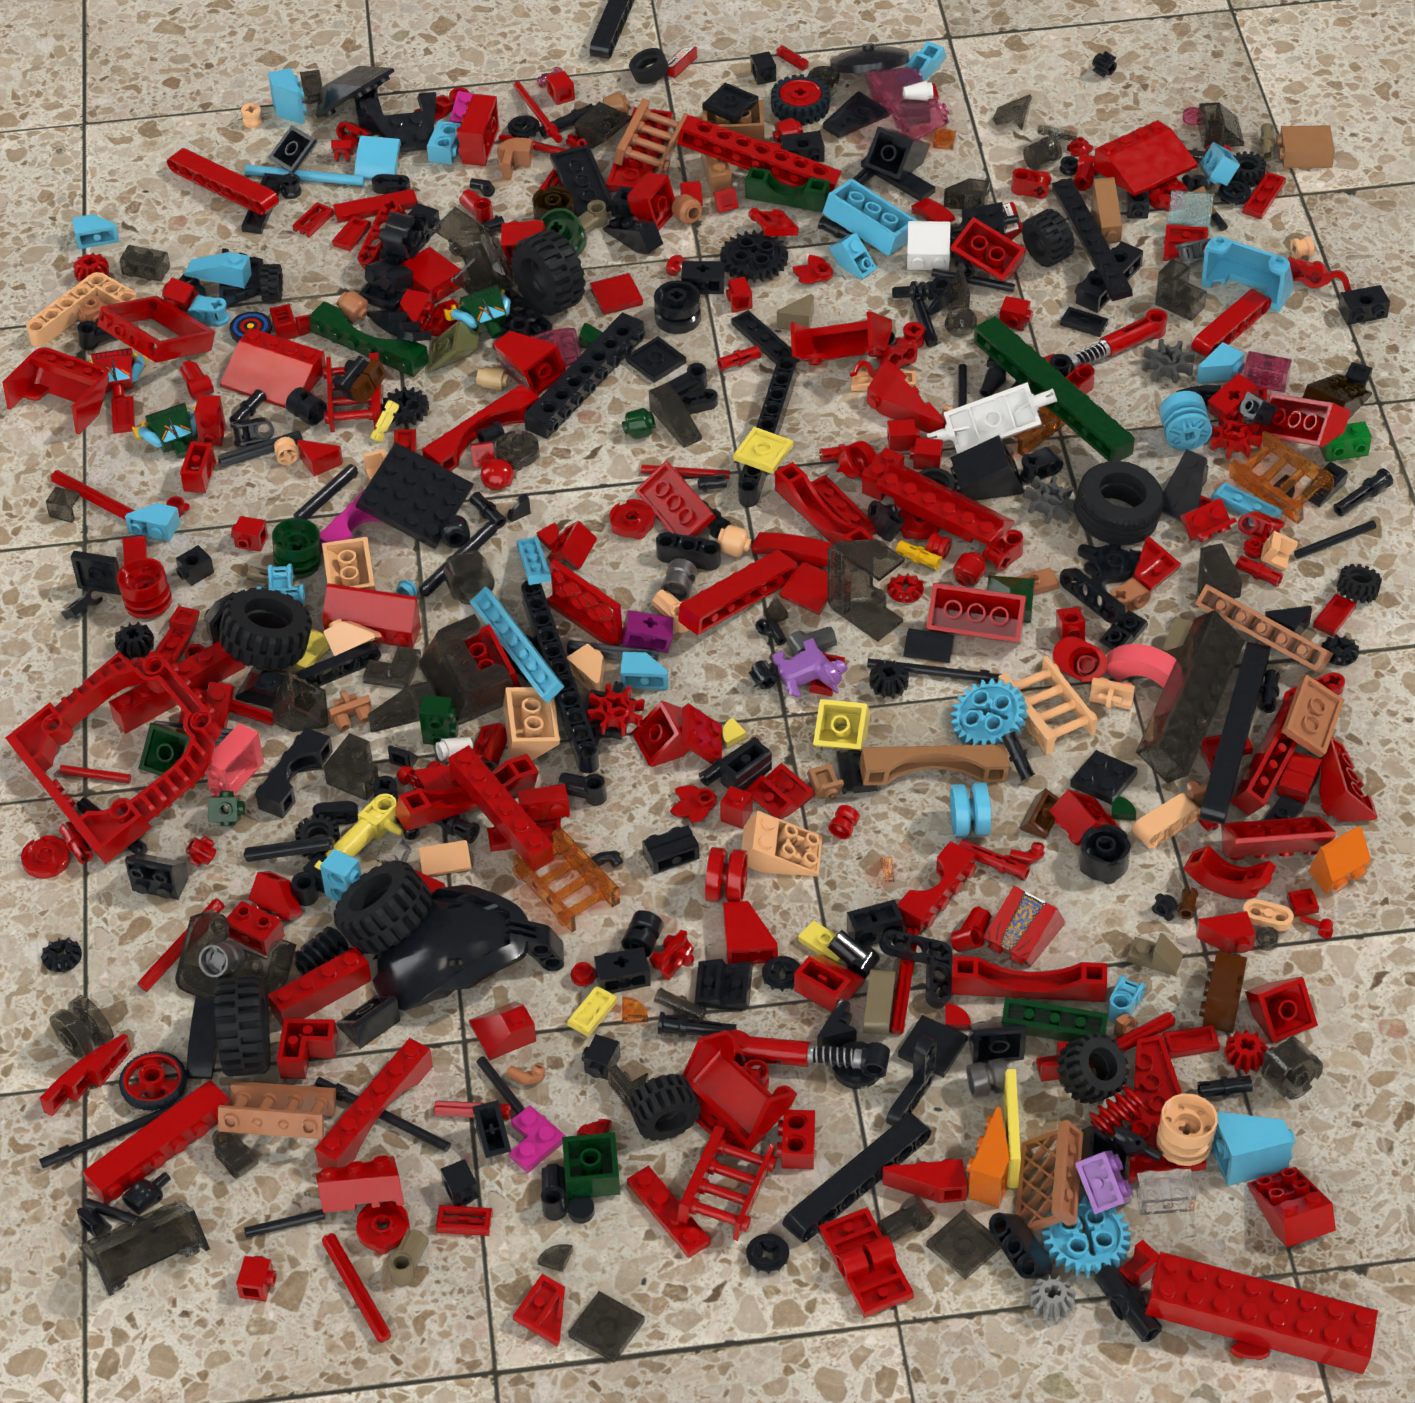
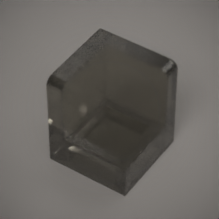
M55 487L45 501L49 517L73 523L75 517L72 507L80 497L79 492Z

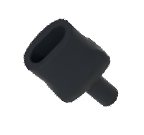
M1123 1125L1120 1126L1113 1138V1143L1123 1149L1127 1156L1145 1154L1156 1162H1159L1163 1156L1162 1152L1150 1146L1142 1136Z
M163 1172L152 1182L147 1179L137 1180L122 1195V1200L126 1206L140 1215L149 1207L162 1200L163 1192L160 1188L168 1183L171 1178L166 1172Z

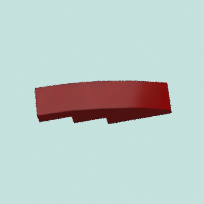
M759 532L751 546L754 554H770L778 549L791 559L796 560L799 566L806 562L815 567H839L847 552L845 547L826 541L784 533Z
M122 1034L98 1047L61 1075L40 1097L44 1113L53 1116L68 1098L77 1102L92 1083L101 1088L132 1051L128 1036Z

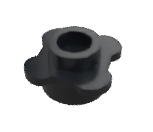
M1158 893L1155 896L1156 902L1152 906V911L1164 917L1167 921L1173 920V913L1177 910L1178 906L1177 901L1171 895Z

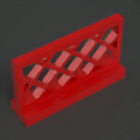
M557 560L551 561L552 595L547 598L549 607L602 644L620 646L623 640L621 605Z

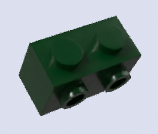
M431 695L423 696L419 710L423 744L436 746V743L440 742L441 739L457 738L459 725L455 723L457 709L453 708L452 698Z

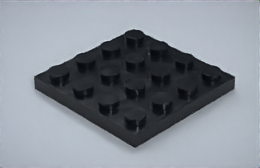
M395 442L355 507L436 549L442 539L440 534L442 521L447 516L457 515L474 484Z

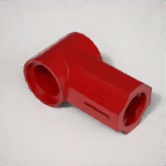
M1080 154L1074 184L1080 191L1091 188L1095 175L1099 174V172L1094 170L1095 156Z
M470 189L463 191L461 197H459V202L475 216L477 224L494 219L492 203L488 198H481L475 191Z
M191 360L183 362L179 370L186 382L191 398L195 400L198 399L199 395L214 393L209 376L203 374L198 364Z
M980 906L974 907L961 929L952 932L951 944L955 951L964 952L981 948L984 945V933L992 918L988 910Z

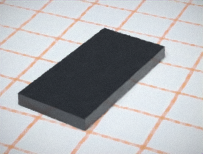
M589 145L550 154L551 163L561 186L568 189L574 198V209L577 217L587 211L588 204L593 200L603 201L606 205V212L611 211L612 197Z

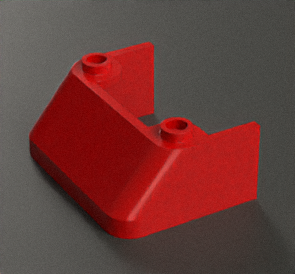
M868 311L866 312V321L809 328L791 322L792 357L809 362V365H821L822 361L863 355L880 357L883 352H886L892 332V319Z
M42 347L34 350L2 383L7 409L10 410L23 397L37 401L47 393L75 402L71 408L75 432L80 435L100 414L109 376L107 369L47 347Z

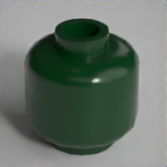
M639 408L626 413L622 427L625 434H629L633 439H639L651 435L653 428H656V424L651 411L648 412L645 408Z

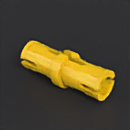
M900 540L897 544L896 554L913 560V563H921L934 570H938L941 566L942 557L926 551L924 547H917L903 540Z

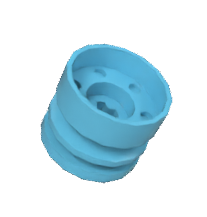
M1180 391L1169 395L1163 400L1159 407V416L1164 427L1166 440L1171 447L1183 451L1186 449L1193 450L1209 440L1212 435V425L1201 395L1192 391Z

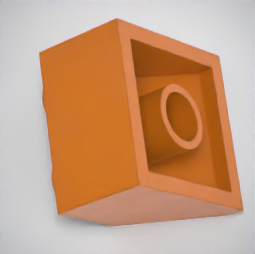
M1357 826L1320 847L1308 872L1326 894L1333 890L1340 891L1350 880H1359L1367 874L1368 871L1366 869L1371 862L1362 828Z

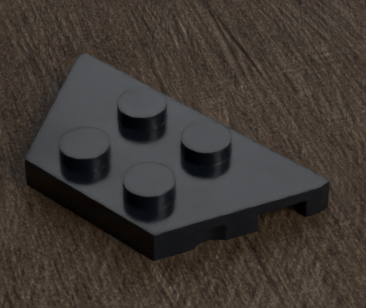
M222 248V253L229 252V249ZM250 257L251 277L245 288L220 284L219 298H223L226 301V307L261 294L260 272L262 264H264L263 259Z

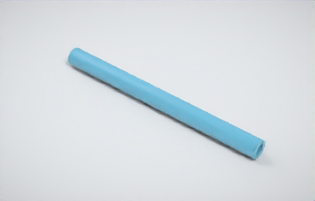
M245 166V175L264 176L265 173L275 175L291 173L285 168ZM297 170L294 173L299 176L300 180L356 186L365 185V176Z

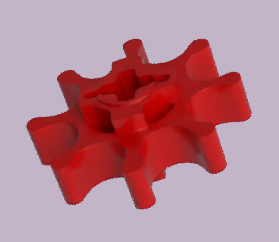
M1241 413L1238 414L1236 421L1227 420L1223 414L1219 415V427L1212 425V435L1210 437L1215 438L1211 439L1210 449L1224 448L1227 459H1231V453L1234 451L1242 452L1246 458H1249L1251 455V445L1259 448L1262 446L1263 437L1261 435H1254L1259 432V423L1255 422L1247 425L1243 422L1244 415Z
M608 683L605 685L606 696L599 697L594 693L589 695V705L596 706L597 708L588 709L587 718L589 722L595 719L603 721L600 724V734L604 735L609 727H617L620 730V735L625 737L627 732L626 724L633 723L638 727L642 726L643 716L634 712L644 710L645 700H630L631 686H627L623 693H615L611 689V684Z

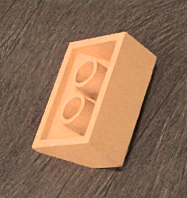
M367 537L322 543L327 583L375 590Z
M506 687L503 710L509 759L528 754L530 759L534 760L559 745L560 737L555 699L553 698L549 703L545 702L534 687Z

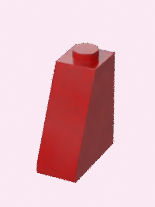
M749 901L723 902L727 964L748 961L751 964H762L771 958L778 957L776 940Z

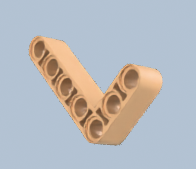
M92 273L27 322L26 327L30 343L36 347L44 346L79 320L77 312H80L79 302L98 296L102 303L106 302L107 305L136 300V293L103 273Z

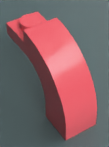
M1126 644L1110 650L1106 657V672L1117 682L1130 676L1147 677L1158 683L1175 700L1182 697L1189 682V679L1177 669L1179 663L1177 659L1152 646Z

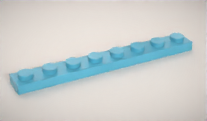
M485 586L470 601L471 605L486 625H491L501 645L540 697L549 703L564 685L494 593Z

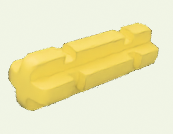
M391 400L387 401L384 407L386 410L382 411L375 425L377 428L376 430L373 429L370 435L377 442H382L385 436L383 433L384 431L387 432L394 418L393 413H396L399 405Z

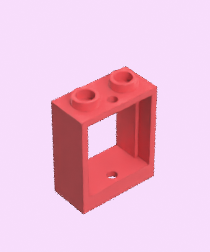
M239 723L214 749L213 762L206 770L209 790L213 795H219V791H234L235 795L264 764L258 732Z

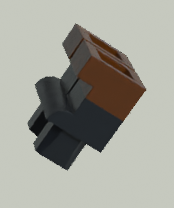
M358 356L355 361L348 360L345 363L344 370L346 373L343 376L336 375L333 379V384L336 389L342 391L345 398L365 404L387 374L380 360L372 359L371 362H368L362 356Z

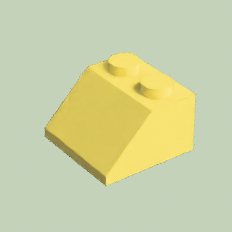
M820 699L813 745L861 751L868 735L871 714L868 704Z

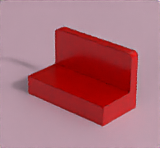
M577 521L565 527L548 559L550 561L555 559L558 562L566 559L578 570L585 562L597 537L580 521Z

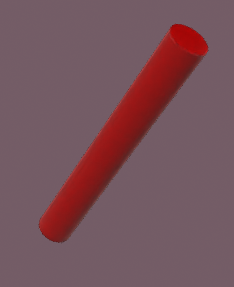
M61 765L59 773L63 775L128 784L131 781V774Z

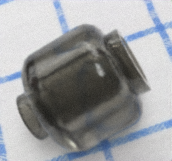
M968 307L951 310L945 319V328L954 337L973 333L974 326L977 325V317Z

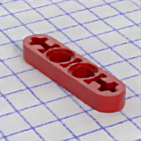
M394 198L384 201L360 249L357 259L363 269H365V265L378 261L380 259V250L384 249L383 241H380L375 246L371 245L374 240L379 239L380 225L387 223L390 212L402 213V207Z

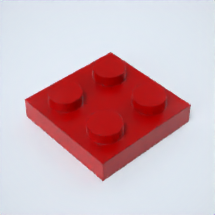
M688 703L682 707V745L713 765L716 759H722V725Z

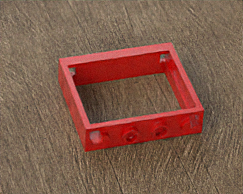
M157 295L101 306L97 324L98 327L155 363L211 351L215 336L214 330ZM153 319L180 337L159 341L131 322Z

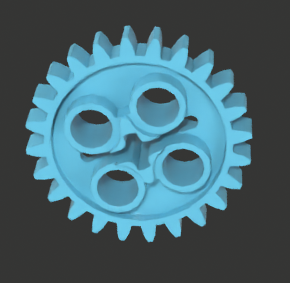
M991 678L989 684L981 680V686L979 687L973 683L972 691L964 689L966 696H958L960 704H953L956 711L951 712V716L954 719L951 721V724L954 727L953 730L956 736H958L962 743L965 742L966 745L1004 744L1002 736L1013 731L1016 734H1021L1019 726H1026L1023 719L1028 717L1026 712L1028 706L1025 698L1020 693L1018 687H1013L1011 682L1005 685L1003 679H1000L997 684L993 678Z
M1083 1196L1082 1202H1078L1076 1224L1067 1226L1060 1222L1043 1228V1249L1049 1251V1259L1056 1258V1267L1062 1264L1065 1265V1273L1074 1269L1075 1277H1078L1080 1272L1083 1271L1086 1277L1089 1278L1091 1272L1094 1271L1097 1274L1101 1268L1108 1264L1111 1266L1115 1265L1118 1268L1120 1266V1259H1126V1251H1129L1131 1232H1128L1129 1223H1123L1124 1214L1116 1215L1117 1207L1094 1214L1090 1202L1087 1201L1086 1196ZM1088 1240H1090V1250L1092 1251L1094 1256H1092L1089 1252Z

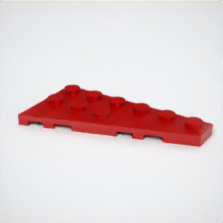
M1162 1035L1137 1039L1134 1092L1148 1110L1140 1106V1117L1132 1113L1133 1122L1131 1130L1142 1136L1150 1146L1157 1150L1159 1149L1156 1145V1136L1162 1108L1167 1100L1175 1095L1183 1094ZM1145 1154L1130 1156L1129 1183L1205 1170L1207 1162L1205 1159L1196 1165L1183 1166L1168 1161L1164 1156H1162L1159 1162Z

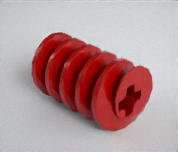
M1125 1085L1122 1087L1124 1096L1115 1092L1116 1102L1108 1098L1105 1100L1107 1109L1098 1105L1099 1115L1089 1112L1090 1123L1105 1136V1133L1115 1136L1114 1126L1120 1128L1123 1125V1119L1132 1123L1131 1113L1140 1117V1106L1148 1110L1135 1092Z

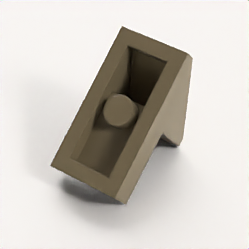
M1160 933L1157 943L1135 937L1127 955V962L1176 976L1183 953L1163 933Z

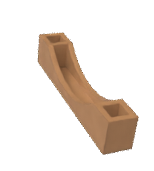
M1005 744L863 747L859 762L863 785H888L902 775L927 769L955 771L973 777L980 782H1006L1010 767Z

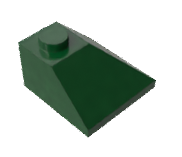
M988 575V591L1026 596L1024 622L1031 623L1035 579Z
M150 723L138 769L158 776L169 770L182 757L188 746L190 737L185 730Z

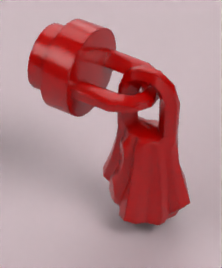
M432 761L428 764L427 768L445 765L442 762ZM404 765L398 770L396 776L402 785L405 786L410 783L415 790L419 788L425 789L423 785L421 786L420 780L415 777V769L411 766L407 767Z

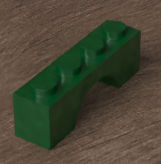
M750 167L745 178L746 199L816 212H823L828 194L830 193V180L810 177L804 185L793 187L779 182L771 170Z

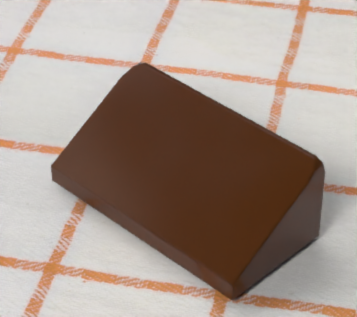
M1046 788L1038 793L1019 829L1044 839L1047 838L1055 819L1049 810L1059 798Z

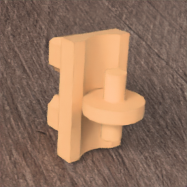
M1093 677L1089 701L1105 704L1108 709L1115 706L1131 710L1135 686L1129 682L1123 681L1119 683L1110 681L1105 677Z

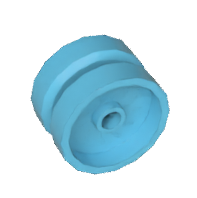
M986 782L972 783L970 798L967 787L963 783L951 784L950 812L955 838L968 837L971 822L976 836H990L991 803Z

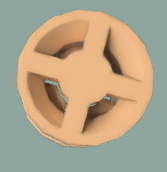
M248 103L241 108L244 126L256 128L263 123L260 105Z
M1305 236L1301 240L1298 238L1291 240L1290 248L1293 258L1301 259L1302 256L1311 257L1314 255V245L1310 236Z
M283 437L274 443L277 461L280 464L290 465L297 461L299 455L295 441L292 438Z

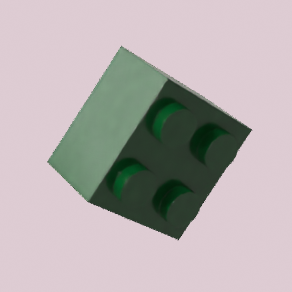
M615 1132L562 1137L567 1200L576 1196H587L590 1198L621 1195Z

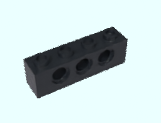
M1121 241L1111 251L1127 281H1129L1142 267L1143 250ZM1095 269L1090 271L1087 278L1076 286V304L1095 313H1098L1111 300Z

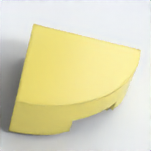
M733 717L723 727V742L726 748L746 738V731Z

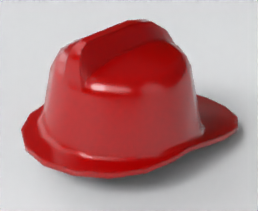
M857 441L848 445L838 457L840 467L836 470L837 473L843 472L849 479L860 478L864 468H868L873 462L876 452L864 441Z
M1074 636L1065 637L1059 640L1054 647V663L1057 664L1061 671L1080 681L1092 682L1093 677L1100 678L1106 671L1107 658L1104 652Z

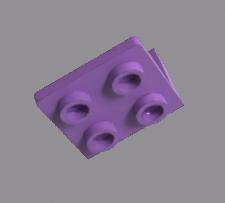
M1112 1150L1105 1151L1075 1163L1094 1214L1131 1201L1130 1195H1133V1191L1129 1181L1122 1178L1120 1170L1123 1169V1165L1118 1154L1114 1155Z

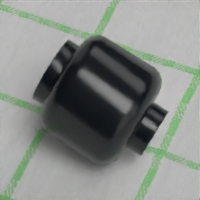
M451 515L442 521L440 534L443 543L450 548H460L470 539L469 525L464 517Z

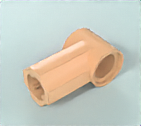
M662 589L652 599V605L664 616L673 617L674 631L680 633L689 631L688 628L678 622L679 607L682 602L677 600L669 591Z

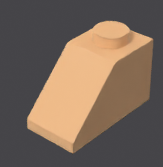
M342 619L329 623L330 628L323 631L334 656L382 637L380 632L352 621L342 622Z
M586 644L567 656L573 678L588 692L591 689L602 691L604 657L599 650Z

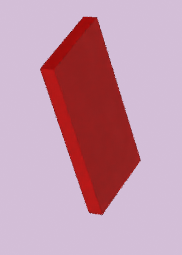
M667 460L635 490L637 495L650 505V509L654 511L655 516L670 533L696 537L716 518L715 514Z

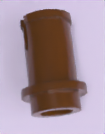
M1189 887L1182 890L1181 903L1177 906V912L1183 919H1191L1197 913L1195 905L1198 891L1193 887L1191 888L1190 895H1188Z

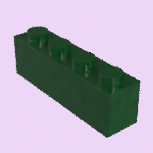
M1005 997L1001 1022L1026 1025V1035L1072 1042L1090 1033H1101V1036L1106 1034L1109 1013Z

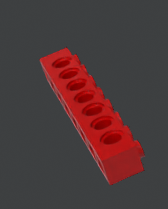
M689 114L681 127L677 141L678 145L749 170L750 167L771 170L779 182L793 187L804 185L810 177L830 180V192L836 189L841 175V170Z

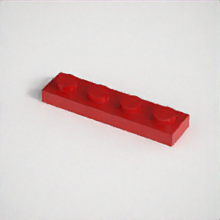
M649 1165L627 1178V1185L688 1258L711 1245L710 1238L692 1216H690L687 1224L677 1221L680 1202Z

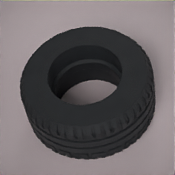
M1107 461L1095 465L1083 475L1074 501V513L1083 529L1092 537L1108 544L1132 545L1145 540L1146 537L1151 536L1155 531L1164 506V493L1155 477L1144 468L1124 461ZM1106 499H1119L1128 503L1132 507H1119L1110 503Z

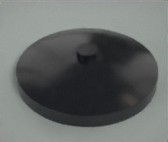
M873 43L863 44L861 48L852 49L831 58L830 69L838 73H867L892 69L909 62V51L892 46H874Z

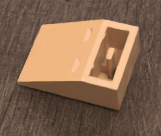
M757 810L744 825L741 850H747V866L755 871L772 874L818 876L823 836Z

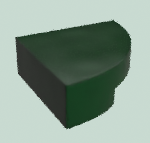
M1118 795L1112 802L1111 817L1112 819L1136 820V809L1128 799Z

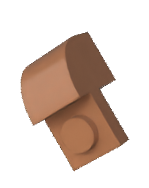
M512 138L498 146L499 170L503 172V179L512 178L514 166L531 167L534 155L532 138Z

